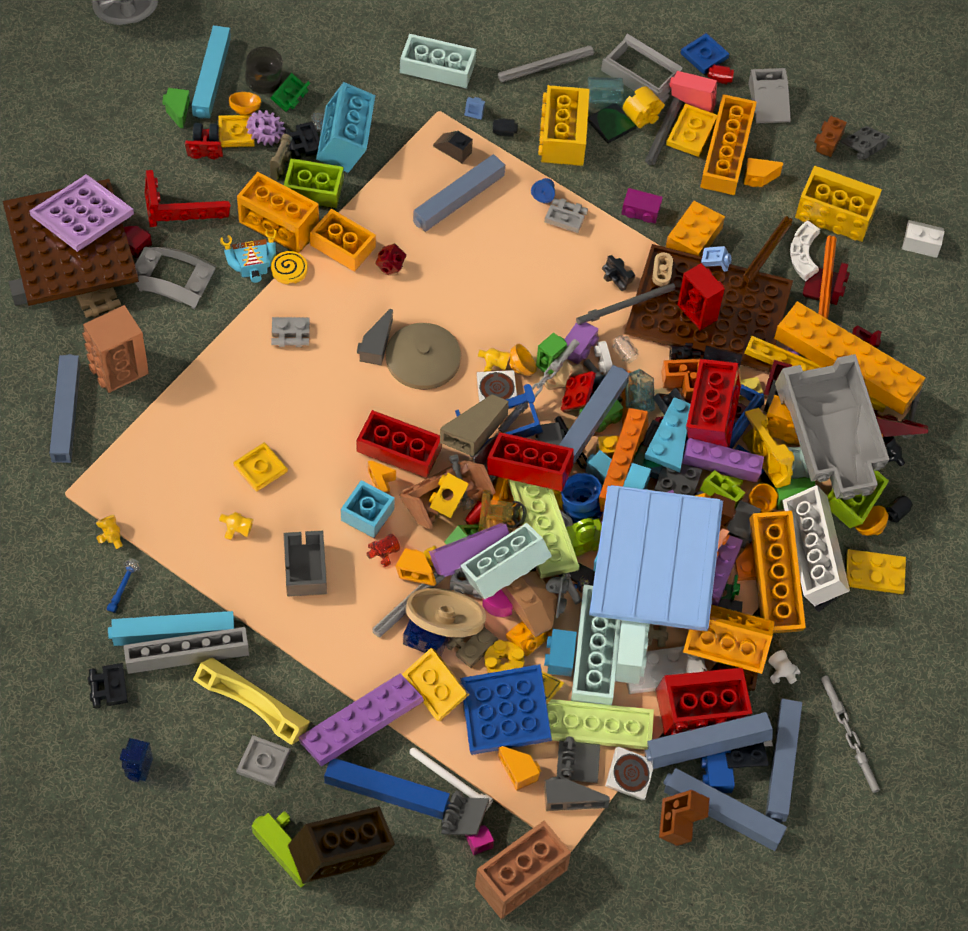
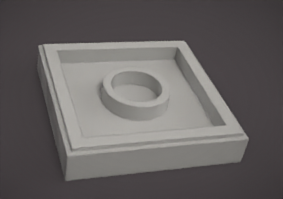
M252 735L236 773L275 787L291 749Z

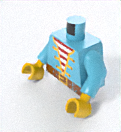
M268 229L266 230L265 234L268 242L266 239L232 244V248L230 247L232 242L231 236L228 235L229 243H224L221 237L220 243L222 246H225L224 252L228 265L236 272H240L242 277L250 276L251 282H260L262 280L261 274L267 273V268L271 266V262L276 256L275 229L274 235L271 237L267 234Z

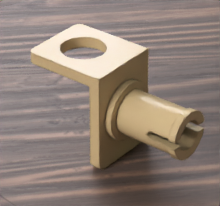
M566 359L561 369L550 379L555 381L556 385L550 384L548 381L544 385L548 390L566 388L568 379L582 374L583 367L581 364L571 365Z

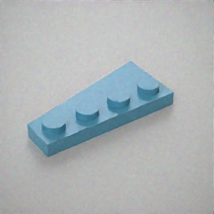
M675 397L673 398L645 453V459L680 472L690 403Z

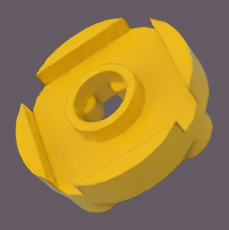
M497 640L485 653L484 665L488 673L524 667V652L512 642ZM506 657L510 662H505L503 665L500 658Z

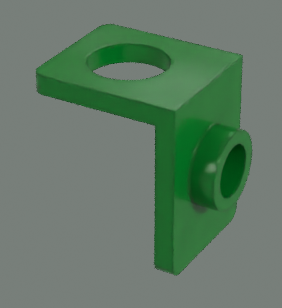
M735 574L732 585H726L725 590L727 594L721 597L722 599L734 600L735 595L739 596L740 584H737L738 575Z

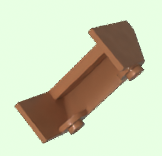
M469 461L458 462L461 467L463 481L469 483L466 489L468 499L478 500L484 496V493H496L484 465ZM452 466L400 493L402 502L418 525L429 529L433 527L432 524L436 519V514L439 512L430 508L431 503L429 500L433 492L438 493L441 487L438 483L442 475L447 476L450 473L456 476ZM445 489L443 491V498L451 500L453 498V491Z

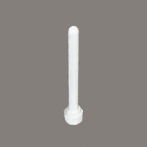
M410 749V754L468 797L489 798L486 811L491 806L493 798L487 794L477 793L418 749Z

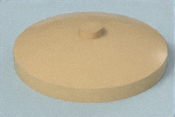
M426 588L415 591L407 600L406 613L416 625L429 632L447 637H468L479 633L484 628L486 621L485 610L474 599L462 593L442 588Z

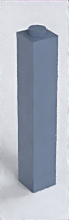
M494 154L417 207L413 211L414 224L423 231H428L505 176V164Z
M72 354L59 355L50 444L52 462L71 463L81 366L79 356Z
M615 365L611 367L559 444L560 446L574 449L573 465L627 386L630 373L625 369Z
M782 699L779 706L765 816L779 823L782 821L786 822L789 815L802 702Z
M767 712L649 740L647 741L648 749L645 750L647 762L651 761L652 767L655 769L772 740L773 728Z
M675 768L672 774L668 773L663 782L666 785L664 792L670 796L694 790L709 797L708 816L773 851L778 847L786 831V826Z

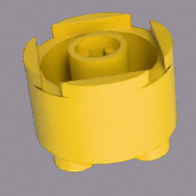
M644 86L634 91L636 94L632 98L629 96L623 105V111L638 128H642L648 123L654 124L659 119L658 115L665 106L649 87Z

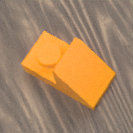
M372 460L368 461V473L374 487L388 494L390 492L388 482L396 480V470Z

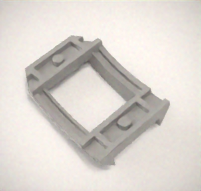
M144 247L135 264L139 282L135 284L141 292L157 293L179 303L192 306V309H195L217 266L185 251L166 247ZM161 256L176 258L196 266L185 288L166 280L150 277Z

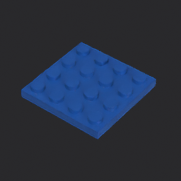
M540 664L460 678L461 684L470 694L463 702L471 755L498 751L499 747L502 746L515 748L552 741Z

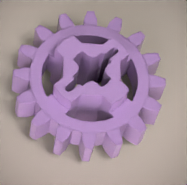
M259 110L257 114L253 112L252 116L249 117L246 128L249 129L247 133L252 134L251 139L256 138L258 144L263 142L264 146L267 143L273 146L274 142L279 143L284 134V122H279L280 117L275 118L273 112L270 115L267 110H265V113Z

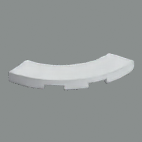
M810 221L803 223L797 230L790 248L793 267L804 281L819 272L818 266L810 258L809 248L813 240L820 234V229Z

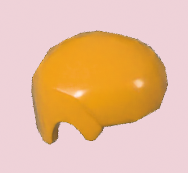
M758 484L750 492L748 504L760 508V513L772 512L777 506L778 493L774 487L768 484Z

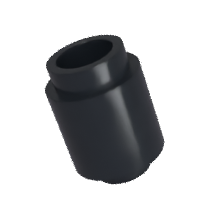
M494 119L493 133L497 134V136L514 137V134L518 133V123H515V119Z
M905 495L895 498L885 507L889 515L888 520L895 523L899 522L911 511L912 501Z

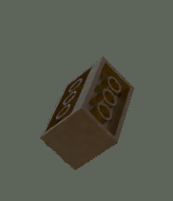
M378 806L305 824L288 844V848L302 884L374 866L392 849L395 842L382 810Z

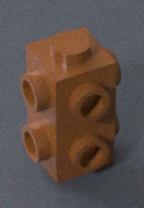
M830 116L828 122L824 121L821 128L822 133H818L814 142L817 144L815 151L832 157L844 134L847 122Z

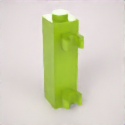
M285 811L276 820L269 813L265 816H259L253 822L252 833L301 888L305 884H302L288 848V844L292 839L282 829L291 822L289 820L290 816Z

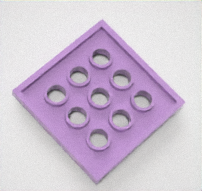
M86 174L31 209L30 215L78 252L134 215L133 208Z

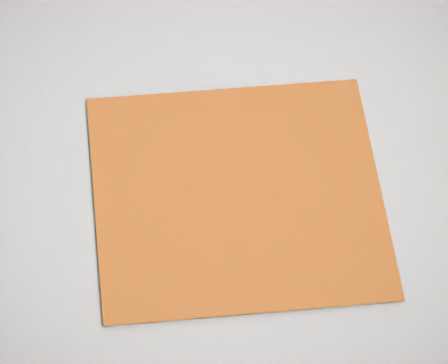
M438 111L339 212L376 234V248L355 272L310 246L309 242L300 251V254L306 259L308 264L305 278L295 284L294 282L283 284L274 278L65 492V495L69 500L98 520L115 515L116 524L120 527V535L227 612L233 611V615L353 701L360 699L399 673L402 675L430 648L436 650L460 683V678L487 674L488 672L484 665L485 655L470 668L456 656V652L459 650L458 647L455 646L452 650L446 647L450 637L438 635L419 627L408 617L407 613L381 637H377L372 629L421 584L399 578L395 566L404 549H415L424 552L432 546L439 548L446 545L444 543L458 525H468L464 519L478 501L485 500L491 506L494 494L484 493L482 498L478 500L470 499L468 503H463L464 500H462L452 518L438 513L432 528L420 526L402 502L400 493L427 478L358 453L356 440L372 410L440 435L441 427L457 417L455 410L459 409L462 414L479 403L476 375L477 372H484L486 366L485 358L478 357L479 349L487 351L490 348H495L501 352L510 353L512 347L516 344H522L531 353L536 363L538 345L553 332L565 339L576 324L577 317L586 315L591 310H599L635 297L651 245L658 244L552 180L555 185L554 198L560 200L563 198L569 203L581 204L582 207L588 208V212L584 217L579 233L545 223V216L553 200L549 203L537 201L531 194V187L535 182L549 177L443 112ZM460 131L473 139L472 153L463 163L433 147V144L443 133ZM494 154L505 164V176L425 232L414 224L413 211L491 155ZM395 243L407 256L399 272L386 275L375 262L378 258V253L384 246ZM613 255L615 259L621 258L625 264L624 269L626 271L632 270L635 273L633 282L628 284L626 290L621 291L613 281L606 282L604 280L605 272L602 270V267L606 264L607 257ZM632 306L602 316L594 322L588 321L587 323L598 328V342L606 341L612 366L615 365L632 372L633 409L648 411L649 426L656 417L665 416L653 397L657 393L669 394L674 389L663 388L661 374L663 361L669 360L670 346L624 334ZM389 309H393V322L388 342L398 330L415 323L435 324L448 330L457 340L461 351L460 366L455 376L446 384L433 389H414L403 385L392 376L386 364V350L382 366L360 362V354H357L358 343H362L363 336ZM272 317H309V337H302L309 338V346L302 345V347H296V345H285V347H279V345H271V338H279L272 337ZM777 340L776 346L788 351V346ZM593 346L589 349L588 357L580 362L583 367V373L590 372L583 364L587 359L599 370V357L595 356ZM701 355L700 358H692V359H703L704 355ZM509 359L505 371L513 370L509 365ZM567 359L571 365H576V363ZM740 365V378L743 380L758 377L764 394L772 365H770L768 372ZM493 366L491 371H504L496 366ZM538 367L537 371L530 376L517 374L514 371L517 396L525 393L523 386L526 384H530L532 387L535 383H539L540 377L544 376V372ZM547 380L550 384L556 385L555 381ZM543 385L542 391L535 398L534 402L540 424L556 423L554 419L561 416L567 428L570 429L578 418L581 408L566 412L561 411L562 399L566 388L548 390ZM537 386L533 389L534 395L539 390ZM764 395V405H762L760 410L763 414L767 415V412L764 411V408L768 396ZM744 399L738 402L748 406L751 401ZM911 404L903 415L888 406L885 407L883 412L878 411L877 413L882 416L891 414L897 417L898 421H902L909 413ZM530 406L517 417L506 432L535 422ZM516 407L508 409V416ZM622 418L619 422L608 425L605 430L600 433L596 432L582 451L587 459L591 454H597L598 436L620 437L623 428ZM751 423L746 428L742 436L739 438L733 449L739 444L744 449L752 453L743 441V436L753 429ZM498 428L489 438L494 437L497 433L499 434ZM533 435L528 437V439L536 440V437ZM772 437V439L777 442L778 446L785 444L786 447H800L795 444L786 443L784 440L778 439L776 437ZM265 442L288 468V472L256 492L234 467L233 462ZM442 444V449L428 478L453 465L450 463L449 456L457 454L459 462L469 461L474 463L473 457ZM583 456L581 458L578 457L582 465L586 463ZM370 460L396 470V480L388 482L390 486L388 494L395 497V509L375 538L341 521V508L359 482L362 480L374 486L368 473V461ZM576 461L569 477L577 473L587 472ZM702 469L695 492H699L704 480L712 471ZM498 477L492 483L494 489L497 484ZM650 477L646 488L655 491L658 479ZM760 478L756 483L743 480L740 489L746 493L741 501L748 503V497L752 489L761 484ZM830 478L824 482L815 481V485H818L828 495L832 489ZM775 507L772 512L785 511V509L777 510V507ZM237 512L245 518L254 519L249 536L245 537L241 533L234 532L232 540L226 539L227 525L219 521L220 515L229 516ZM602 514L601 518L599 519V520H600V523H601V521H603V514ZM485 519L482 522L478 523L483 528V530L486 529ZM507 519V523L512 525V520ZM731 520L727 522L725 526L726 528L728 527ZM323 530L327 594L287 597L284 533L301 532L302 545L306 544L305 531ZM747 542L744 549L740 548L738 557L748 547L750 543ZM589 551L576 557L578 563L593 570L598 551ZM735 564L727 584L732 585L736 574ZM452 575L445 577L434 588L450 590ZM554 575V576L545 577V578H542V579H543L544 582L547 584L548 581H549L552 577H559V576H558V575ZM464 577L458 578L461 581L466 580ZM737 580V584H740L739 596L735 595L734 600L743 601L742 613L753 616L759 608L756 580ZM572 581L573 584H577V589H576V590H577V592H578L580 598L582 599V593H583V587H584V586L581 585V590H580L578 583ZM724 590L722 597L726 596V590ZM566 591V594H564V599H567L566 610L558 618H556L555 613L553 629L577 632L571 677L549 675L564 682V685L552 699L571 701L581 602L575 604L569 592ZM464 593V595L474 599L482 606L483 598H476L473 595ZM513 609L512 615L507 617H496L485 610L486 621L484 627L494 634L498 640L508 641L505 634L522 621ZM653 624V630H659V625ZM667 626L668 640H666L665 647H658V640L652 638L651 646L648 645L647 651L685 646L689 629ZM471 636L464 637L462 641L466 643ZM547 640L529 656H524V667L540 664L542 671L547 673L548 666H544L545 655L550 654V648H546ZM506 657L500 658L503 665L505 662H510ZM704 658L706 670L711 671L717 661ZM615 681L612 705L654 709L652 740L660 738L664 730L656 691L629 694L627 683ZM463 701L441 721H437L422 702L388 724V726L484 794L493 798L494 801L532 828L545 820L570 852L574 850L605 809L546 811L544 784L545 780L557 775L559 741L552 740L550 742L510 748L530 755L533 761L538 762L541 769L539 781L516 791L498 757V751L470 754ZM600 745L598 783L573 782L608 795L611 801L618 791L605 787L616 747ZM623 748L645 757V750Z

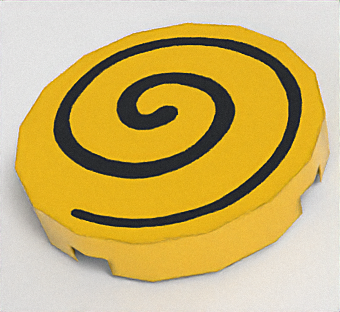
M285 251L275 256L271 262L272 275L280 283H299L307 274L308 264L300 253Z

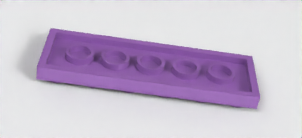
M399 673L299 736V741L319 765L323 766L424 702L423 697Z

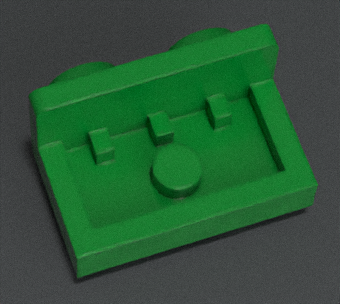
M291 73L270 99L287 112L290 107L294 109L300 102L297 100L299 96L303 98L309 91L307 87L310 85V82L307 81L304 84Z

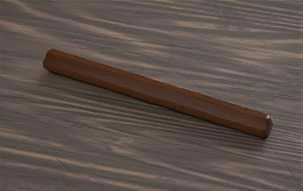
M788 216L783 218L744 272L743 281L750 283L792 225V218Z

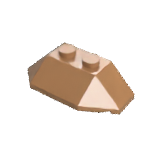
M529 571L526 575H522L514 580L509 586L502 588V591L513 605V610L535 637L552 629L558 598L554 593L547 591L546 583L536 571Z

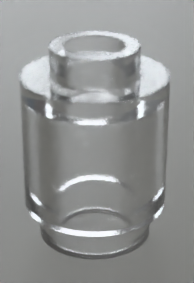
M620 335L613 341L612 347L626 363L633 362L639 356L638 349L628 336Z

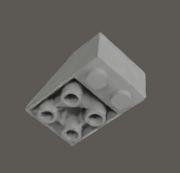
M786 69L751 70L748 84L751 100L757 102L754 112L756 124L790 122Z

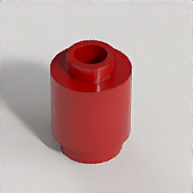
M713 65L712 68L709 67L708 78L717 80V83L721 84L732 83L733 69L719 65Z

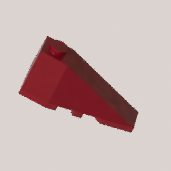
M873 409L883 437L928 433L927 425L907 419L898 421V418L894 417V415L887 414L882 416L877 413L878 410Z

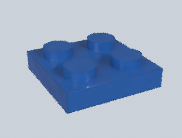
M707 33L682 48L680 53L703 75L708 72L709 67L712 68L713 65H719L729 58V53Z

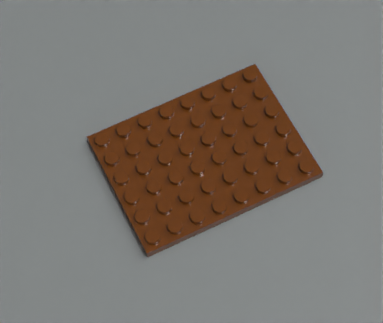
M110 179L96 181L114 194ZM62 189L3 201L28 306L139 282L123 223H120L77 252L30 215L31 209Z
M652 244L636 296L661 287L653 282L652 277L655 257L662 252L670 254L673 258L672 275L669 284L674 283L676 289L633 305L624 334L667 346H684L685 343H693V351H701V355H704L706 345L743 354L740 365L768 372L770 364L744 353L751 336L776 346L777 340L774 337L778 325L783 320L793 280L758 271L753 280L747 283L742 280L747 268L729 264L728 271H723L721 265L706 266L717 281L723 284L725 290L718 320L699 330L677 304L684 273L701 264L702 257Z

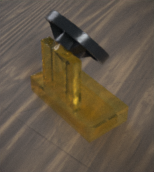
M483 490L479 531L487 529L488 520L503 521L509 528H517L523 524L527 516L524 504L519 501L490 500L491 490ZM520 506H522L523 515H522L521 520L518 521V519H517V518L519 517V511H518V510H519ZM513 520L515 525H508L507 522Z

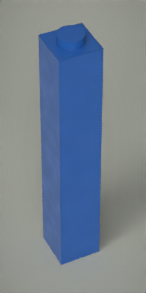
M336 758L329 761L324 775L326 784L442 820L445 811L450 809L447 807L448 804H451L449 801L450 793Z

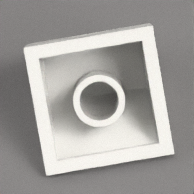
M908 220L902 249L937 258L943 241L944 229Z

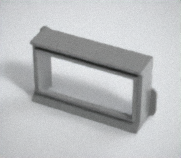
M629 34L625 36L624 40L605 59L603 58L601 71L633 91L644 86L649 87L663 103L669 98L668 93L672 90L669 87L671 78L675 77L677 71L682 72L683 67ZM630 46L673 74L658 88L617 63L616 60Z

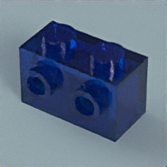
M411 619L403 633V645L424 653L430 648H434L440 657L448 642L447 636L429 632L416 625Z
M129 738L127 747L122 749L120 754L122 769H124L125 776L129 780L135 782L139 780L146 781L153 761L150 743Z

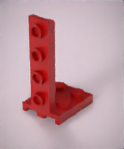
M146 170L144 194L149 227H156L157 221L167 222L172 220L185 221L190 219L203 220L229 217V201L159 204L160 192H157L156 189L158 188V178L154 177L153 170Z

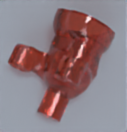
M390 533L384 539L368 544V548L371 550L366 552L367 557L372 559L375 556H379L383 559L381 560V564L384 565L383 567L389 566L391 564L389 554L400 551V544L395 535Z

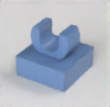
M468 97L464 115L481 120L485 101L477 97Z

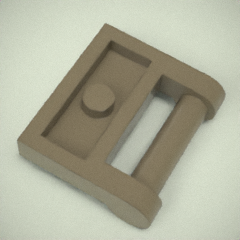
M288 134L282 135L281 144L270 161L271 179L278 181L280 175L284 174L286 161L289 162L292 152L289 149L292 137Z

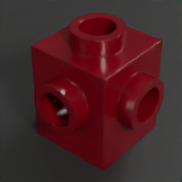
M395 243L387 245L378 253L375 264L386 275L397 273L402 269V264L407 254Z

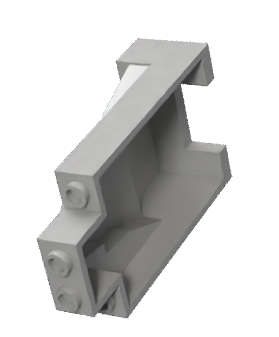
M856 354L839 357L833 366L807 371H803L801 365L783 368L775 382L781 404H786L790 411L811 482L816 480L824 482L830 478L836 499L843 498V500H848L855 497V495L862 494V496L872 494L878 486L874 471L883 469L890 459Z

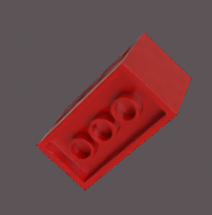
M700 359L686 424L688 439L692 438L730 447L742 385L738 363Z
M743 668L664 675L655 689L664 735H674L748 717L753 714Z

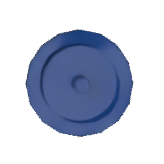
M549 178L535 182L531 187V194L534 199L541 203L551 202L555 197L554 182Z

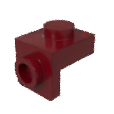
M858 325L853 328V335L877 348L881 343V331L877 330L872 334Z

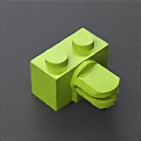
M716 470L704 480L699 490L710 497L716 493L736 501L734 509H736L739 501L743 499L746 493L740 489L743 479L728 475L723 476Z
M586 518L574 523L572 526L566 527L576 557L589 551H598L602 528L599 518L593 520Z

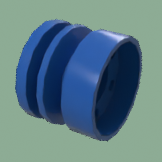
M587 473L571 475L568 477L563 491H561L564 513L572 519L573 523L586 518H591L592 520L600 519L603 514L600 511L599 502L602 486L595 476Z

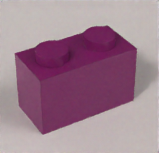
M628 188L621 215L656 224L663 197Z

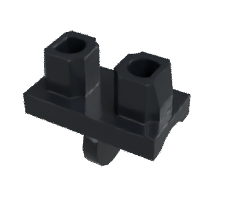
M613 255L607 257L606 264L602 267V270L605 272L604 280L606 282L613 281L621 291L626 290L628 284L633 282L635 273L632 270L626 271L624 269L625 264L621 258L615 259Z

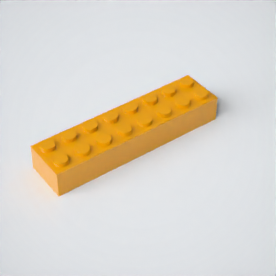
M798 301L776 330L774 339L821 367L833 366L837 358L856 354L869 396L903 415L920 392L926 378Z

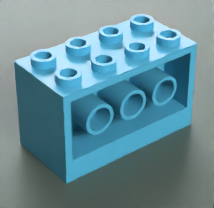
M345 82L342 83L326 105L316 160L329 165L344 167V171L349 173L367 150L376 95Z

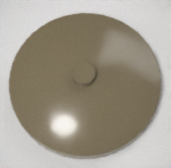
M415 323L401 328L391 337L386 348V364L392 376L403 385L414 389L426 390L440 387L455 376L460 366L461 351L455 337L443 327L431 323Z

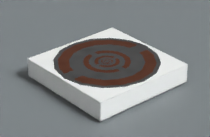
M514 370L477 372L479 402L491 394L505 400L517 396Z
M616 747L605 787L640 800H645L653 771L651 761L647 762L646 757Z

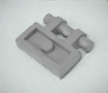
M554 198L544 222L579 233L588 208L582 207L578 203H569L563 198L561 200Z
M272 317V337L279 338H271V345H279V347H285V345H296V347H302V345L309 346V338L302 337H309L310 318Z

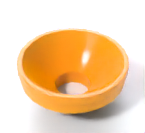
M237 92L229 97V105L237 114L250 115L260 108L261 98L254 93Z
M516 344L511 348L510 367L517 374L525 376L534 374L537 371V367L531 353L522 344Z
M873 506L863 524L855 526V528L862 535H879L887 526L889 515L883 506Z

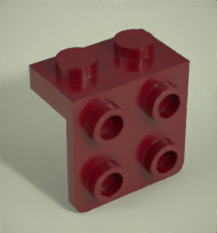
M841 263L839 272H833L830 304L837 305L839 297L844 296L846 286H843V283L848 282L850 272H847L849 264ZM819 268V272L806 280L802 292L803 296L820 301L822 268Z

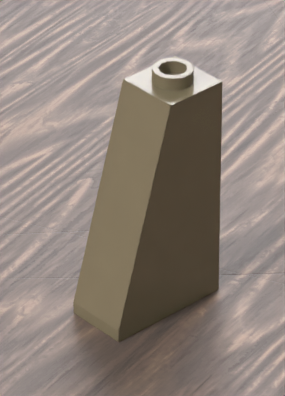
M491 394L442 426L440 429V443L474 457L508 416L509 401Z

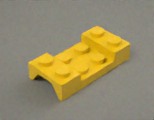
M759 408L745 411V416L752 424L753 429L743 436V441L752 454L764 456L762 468L776 488L790 485L791 476L793 475V452L789 451L785 444L778 446L777 442L772 439L767 429L768 418Z

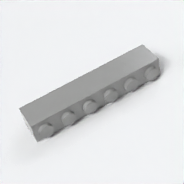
M245 627L124 645L128 674L201 663L212 657L216 660L249 655Z

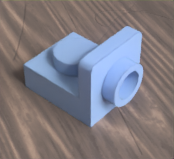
M725 246L704 248L701 263L705 267L721 265L723 271H728L732 258Z

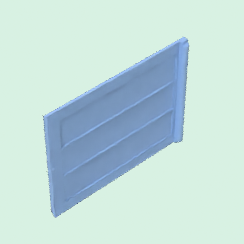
M614 485L608 486L589 615L708 631L723 501L676 493Z

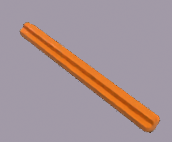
M831 235L826 239L818 314L826 319L829 316L837 240L835 236Z

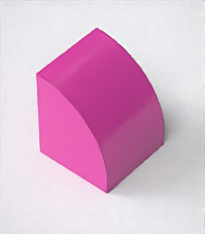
M502 589L491 597L483 598L482 606L489 614L496 617L512 615L513 605Z
M485 825L480 826L477 835H465L473 855L493 848L494 840Z

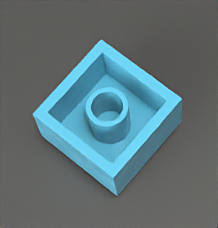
M361 480L341 508V521L375 538L395 509V497Z

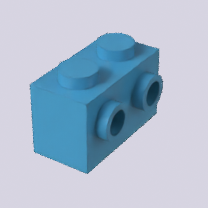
M553 629L552 636L547 638L546 648H550V654L545 655L544 666H548L547 674L571 677L577 632Z

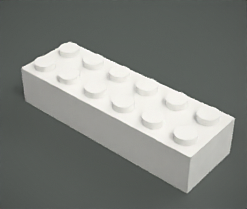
M816 485L784 499L785 511H792L799 574L804 596L816 606L849 592L850 589L828 496Z

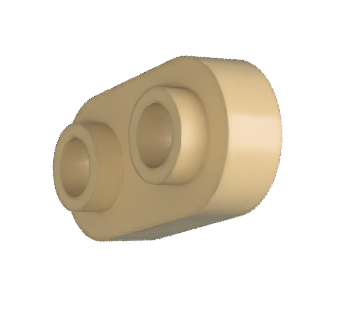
M662 252L655 257L652 280L657 286L663 287L670 283L673 258L668 253Z

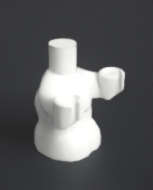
M784 650L774 653L768 661L776 670L770 677L772 683H779L780 677H786L790 684L797 681L795 675L800 674L798 667L791 663Z

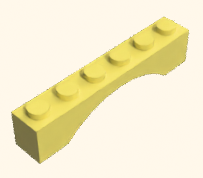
M213 657L200 663L193 678L194 681L209 691L225 695L247 706L263 718L277 736L292 745L298 742V737L306 732L310 724L309 720Z

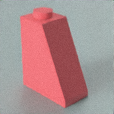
M677 71L675 77H672L670 80L671 95L688 105L713 113L717 99V80Z

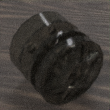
M262 46L251 50L247 55L245 80L247 86L252 91L268 94L276 91L281 85L283 59L277 50Z

